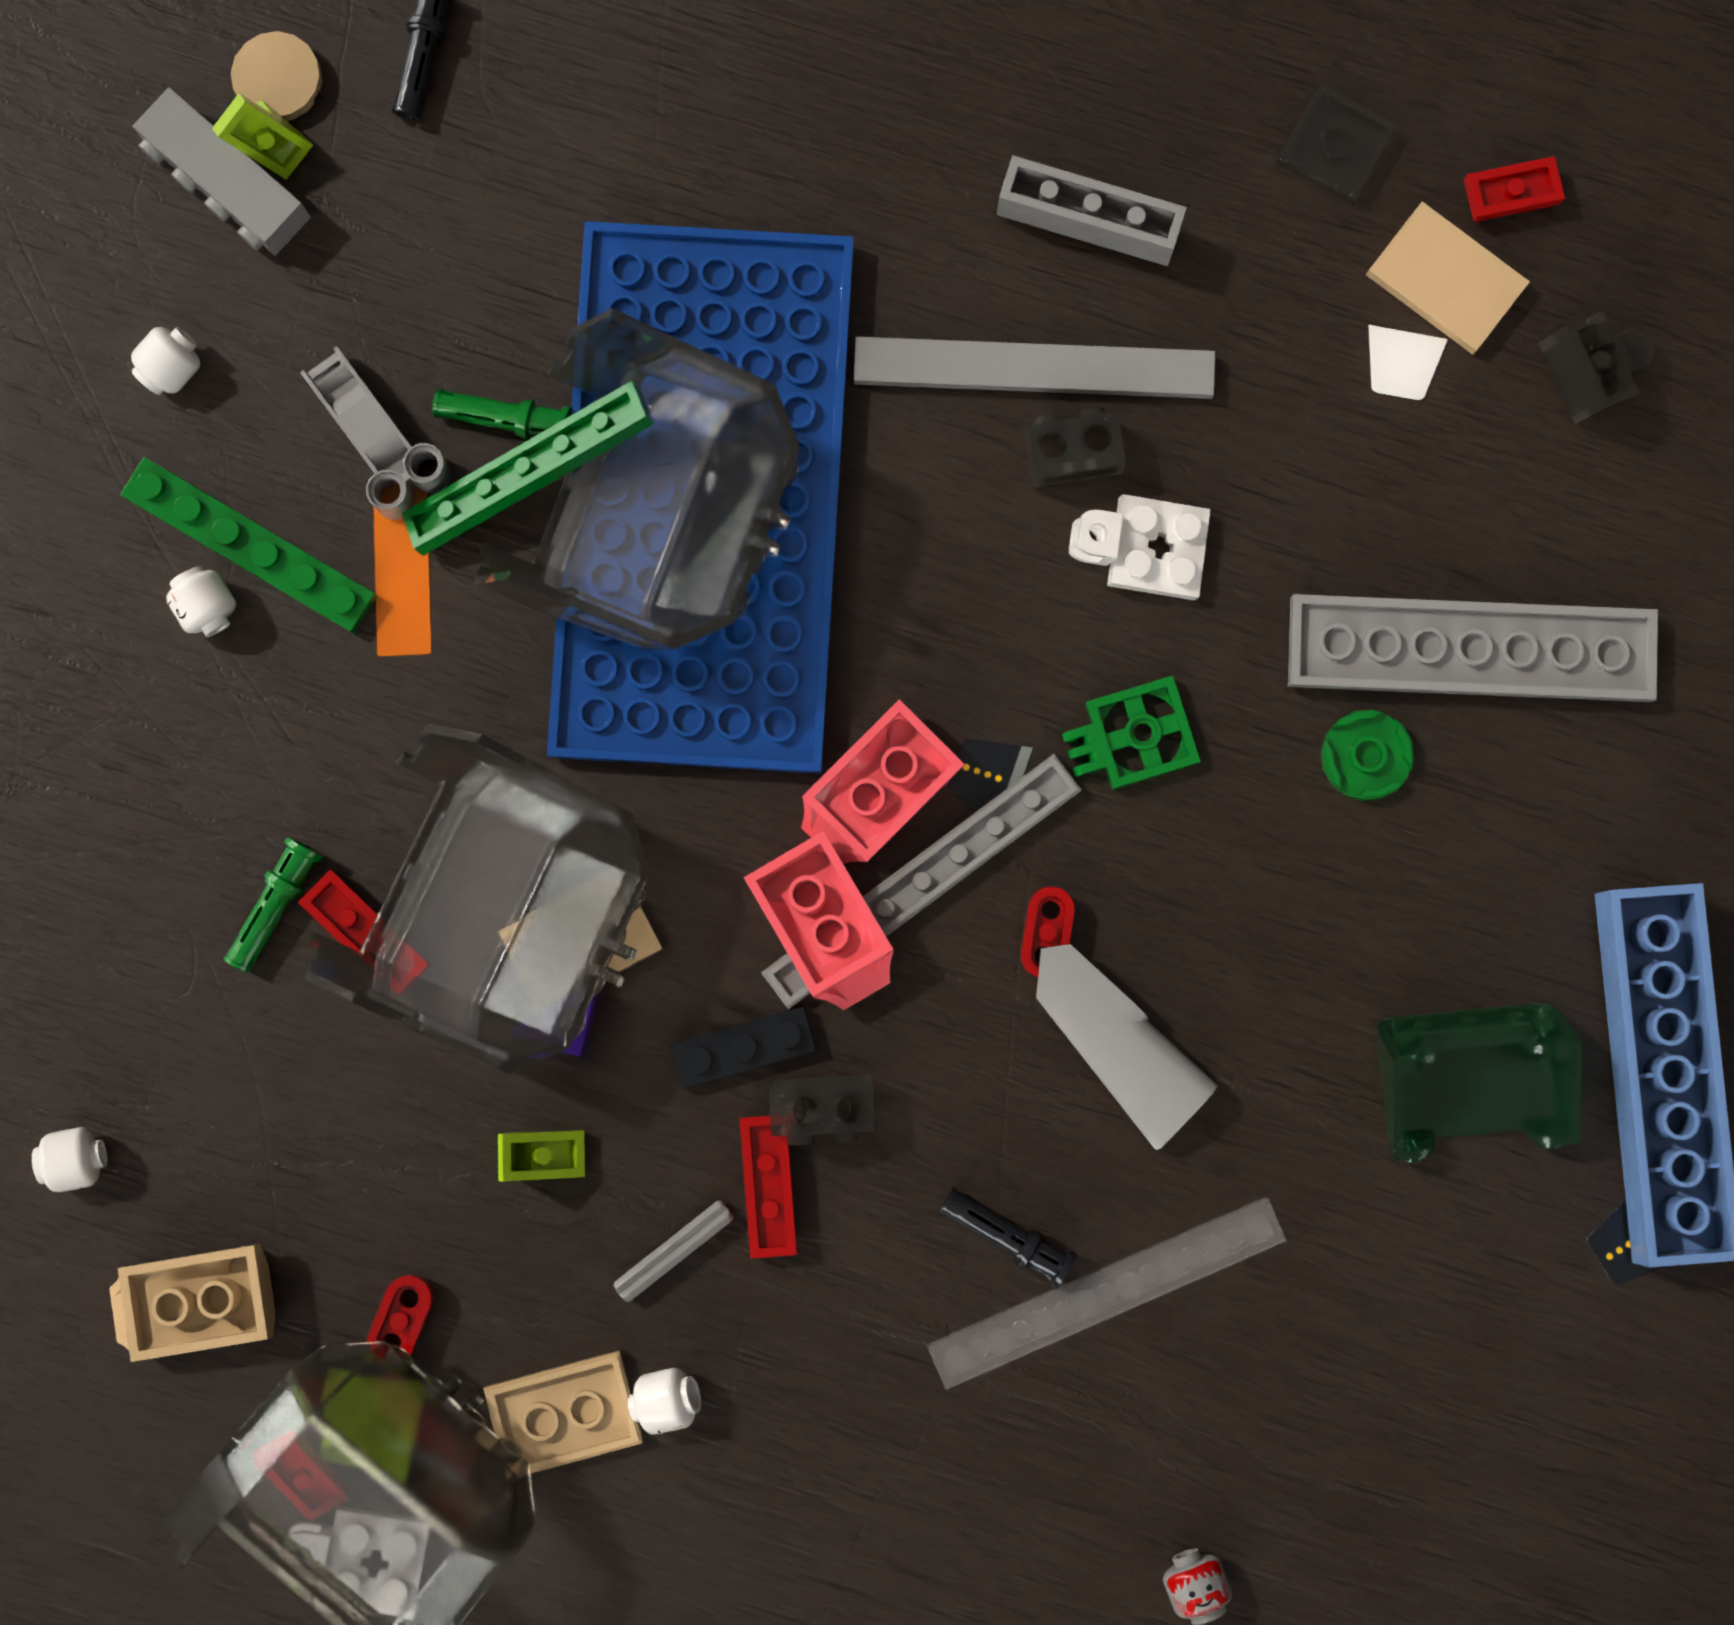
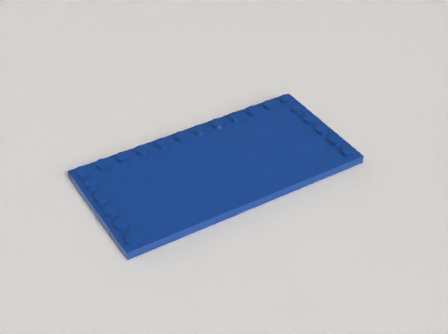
M585 221L571 415L628 382L633 381L641 389L654 425L569 472L566 477L547 757L822 773L854 237Z

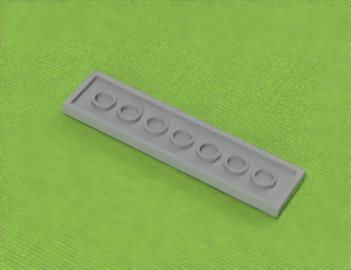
M1293 594L1290 597L1288 687L1653 702L1657 700L1658 609Z

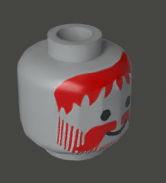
M1198 1548L1188 1549L1173 1556L1172 1561L1174 1565L1165 1572L1163 1583L1175 1614L1180 1618L1190 1619L1193 1625L1204 1624L1223 1616L1227 1611L1225 1606L1231 1600L1232 1590L1220 1559L1212 1554L1200 1555Z

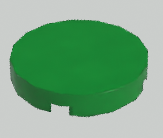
M1377 710L1354 711L1339 719L1327 732L1321 749L1322 769L1330 784L1344 796L1360 801L1379 800L1397 791L1408 778L1414 762L1413 742L1405 727L1396 719L1393 720L1383 712Z

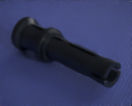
M416 0L413 16L407 18L406 26L407 31L410 33V39L401 70L394 107L391 110L392 114L409 121L420 120V111L436 43L441 41L446 35L447 29L443 23L448 2L453 0Z
M955 1188L951 1190L939 1211L940 1215L948 1217L977 1236L1014 1256L1013 1262L1020 1269L1028 1267L1050 1280V1286L1056 1290L1063 1282L1077 1256V1253L1072 1250L1066 1253L1042 1239L1043 1233L1038 1230H1030L1027 1233L995 1212L959 1193Z

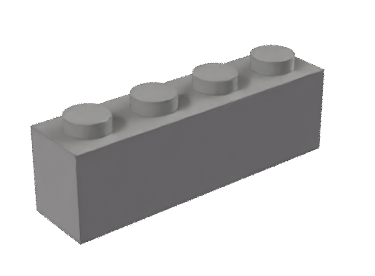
M168 87L132 126L143 140L138 145L141 150L158 165L165 160L175 168L171 175L191 194L197 188L207 196L208 199L204 202L207 208L223 222L230 217L240 225L241 228L237 233L256 251L264 246L270 253L276 256L311 218L298 199L250 157L220 139L213 131V125L171 88Z
M1012 155L999 196L997 215L1168 266L1187 207Z

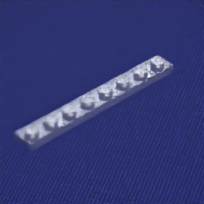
M1264 1197L1066 1283L1057 1290H1050L927 1344V1348L944 1388L947 1390L1287 1240L1269 1199Z

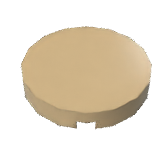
M279 31L262 33L247 41L236 54L231 69L232 86L236 95L240 93L256 104L260 100L264 101L286 121L294 120L309 111L315 103L314 99L318 94V90H321L323 82L320 63L309 45L293 34Z

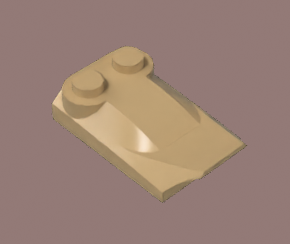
M260 1244L118 1268L119 1277L117 1281L109 1288L117 1343L129 1350L131 1362L267 1340L274 1335L275 1305L269 1265Z

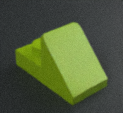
M238 93L212 128L220 139L285 180L288 179L313 146L304 135L267 103L260 100L256 104Z
M584 1130L498 1134V1179L500 1182L585 1177Z

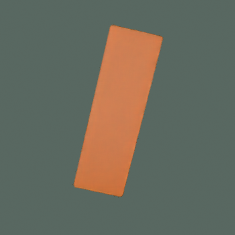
M391 486L386 488L382 493L381 503L391 504L395 502L401 493L400 487ZM419 489L413 492L415 495L414 505L427 499L426 492ZM373 506L375 590L378 596L376 598L377 655L430 654L429 553L422 556L413 549L403 518L396 520L385 518Z

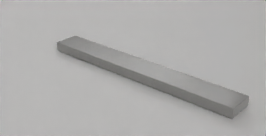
M880 337L855 338L854 385L1212 399L1214 396L1215 351Z
M1055 754L1043 761L863 896L886 937L1081 791V788ZM788 953L761 972L788 1010L811 994Z

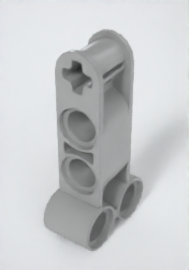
M335 346L333 348L334 354L307 373L304 369L300 373L374 472L366 485V495L369 502L385 518L391 520L403 518L402 512L413 507L415 504L413 492L417 489L426 493L441 491L450 482L451 468L443 454L434 445L418 443L412 447L351 364L339 348ZM424 461H437V469L432 475L428 477L418 476V468ZM391 486L400 487L401 493L395 502L391 504L381 503V496L386 488Z

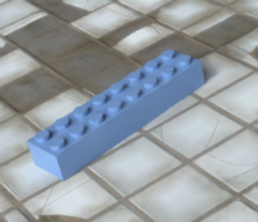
M1703 883L1618 889L1595 893L1632 1263L1645 1267H1661L1734 1261V1169Z

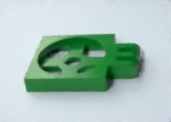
M1173 676L1087 701L1085 707L1091 724L1062 733L1065 743L1074 742L1081 738L1084 742L1083 746L1067 751L1070 760L1088 755L1090 761L1073 768L1075 777L1105 769L1112 790L1197 765L1201 762ZM1141 695H1148L1162 700L1174 713L1157 719L1148 715ZM1123 701L1129 719L1126 727L1106 734L1103 725L1108 712L1116 703ZM1146 724L1150 727L1152 734L1149 740L1139 741L1135 738L1134 729L1137 725ZM1180 731L1181 741L1176 755L1170 762L1163 764L1157 743L1162 736ZM1129 746L1139 750L1145 770L1134 772L1120 766L1114 761L1112 752Z

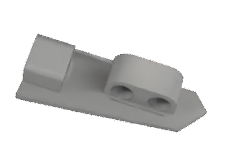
M1071 944L1041 948L1036 999L1152 1147L1156 1150L1161 1149L1208 1100L1218 1085L1147 1021L1149 1017Z

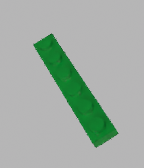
M633 381L628 382L402 512L413 549L422 556L426 555L654 425L641 389Z
M145 457L142 458L120 494L123 498L355 634L378 597L374 592Z

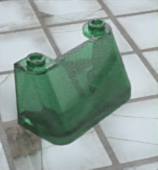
M1526 1004L1393 1017L1378 1023L1377 1048L1388 1144L1394 1161H1423L1436 1150L1435 1138L1524 1130L1532 1141L1546 1149H1557L1564 1144L1580 1143L1582 1042L1562 1012L1557 1008L1544 1004Z

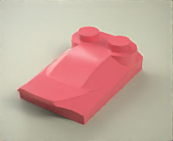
M899 699L802 796L804 818L801 828L811 838L824 831L843 864L849 862H868L939 790L950 782L965 764Z
M824 831L744 877L813 998L828 1001L845 1010L891 983L890 965L894 949Z

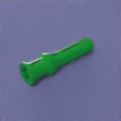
M438 388L433 400L432 413L433 417L453 419L514 431L520 439L529 440L530 437L540 434L571 416V407L564 406L561 410L536 406L534 400L526 399V401L516 404L459 394Z
M287 836L284 841L287 847L274 870H268L264 877L266 879L264 882L267 885L241 928L235 942L223 958L225 962L243 972L250 973L258 955L267 943L291 899H297L298 896L302 895L304 891L302 884L314 863L321 862L324 857L315 849L292 837Z

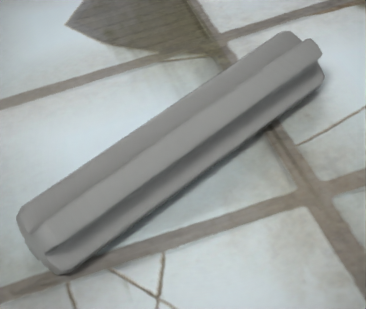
M721 1200L716 1201L614 1282V1287L620 1297L626 1302H630L728 1225L734 1218L729 1208Z

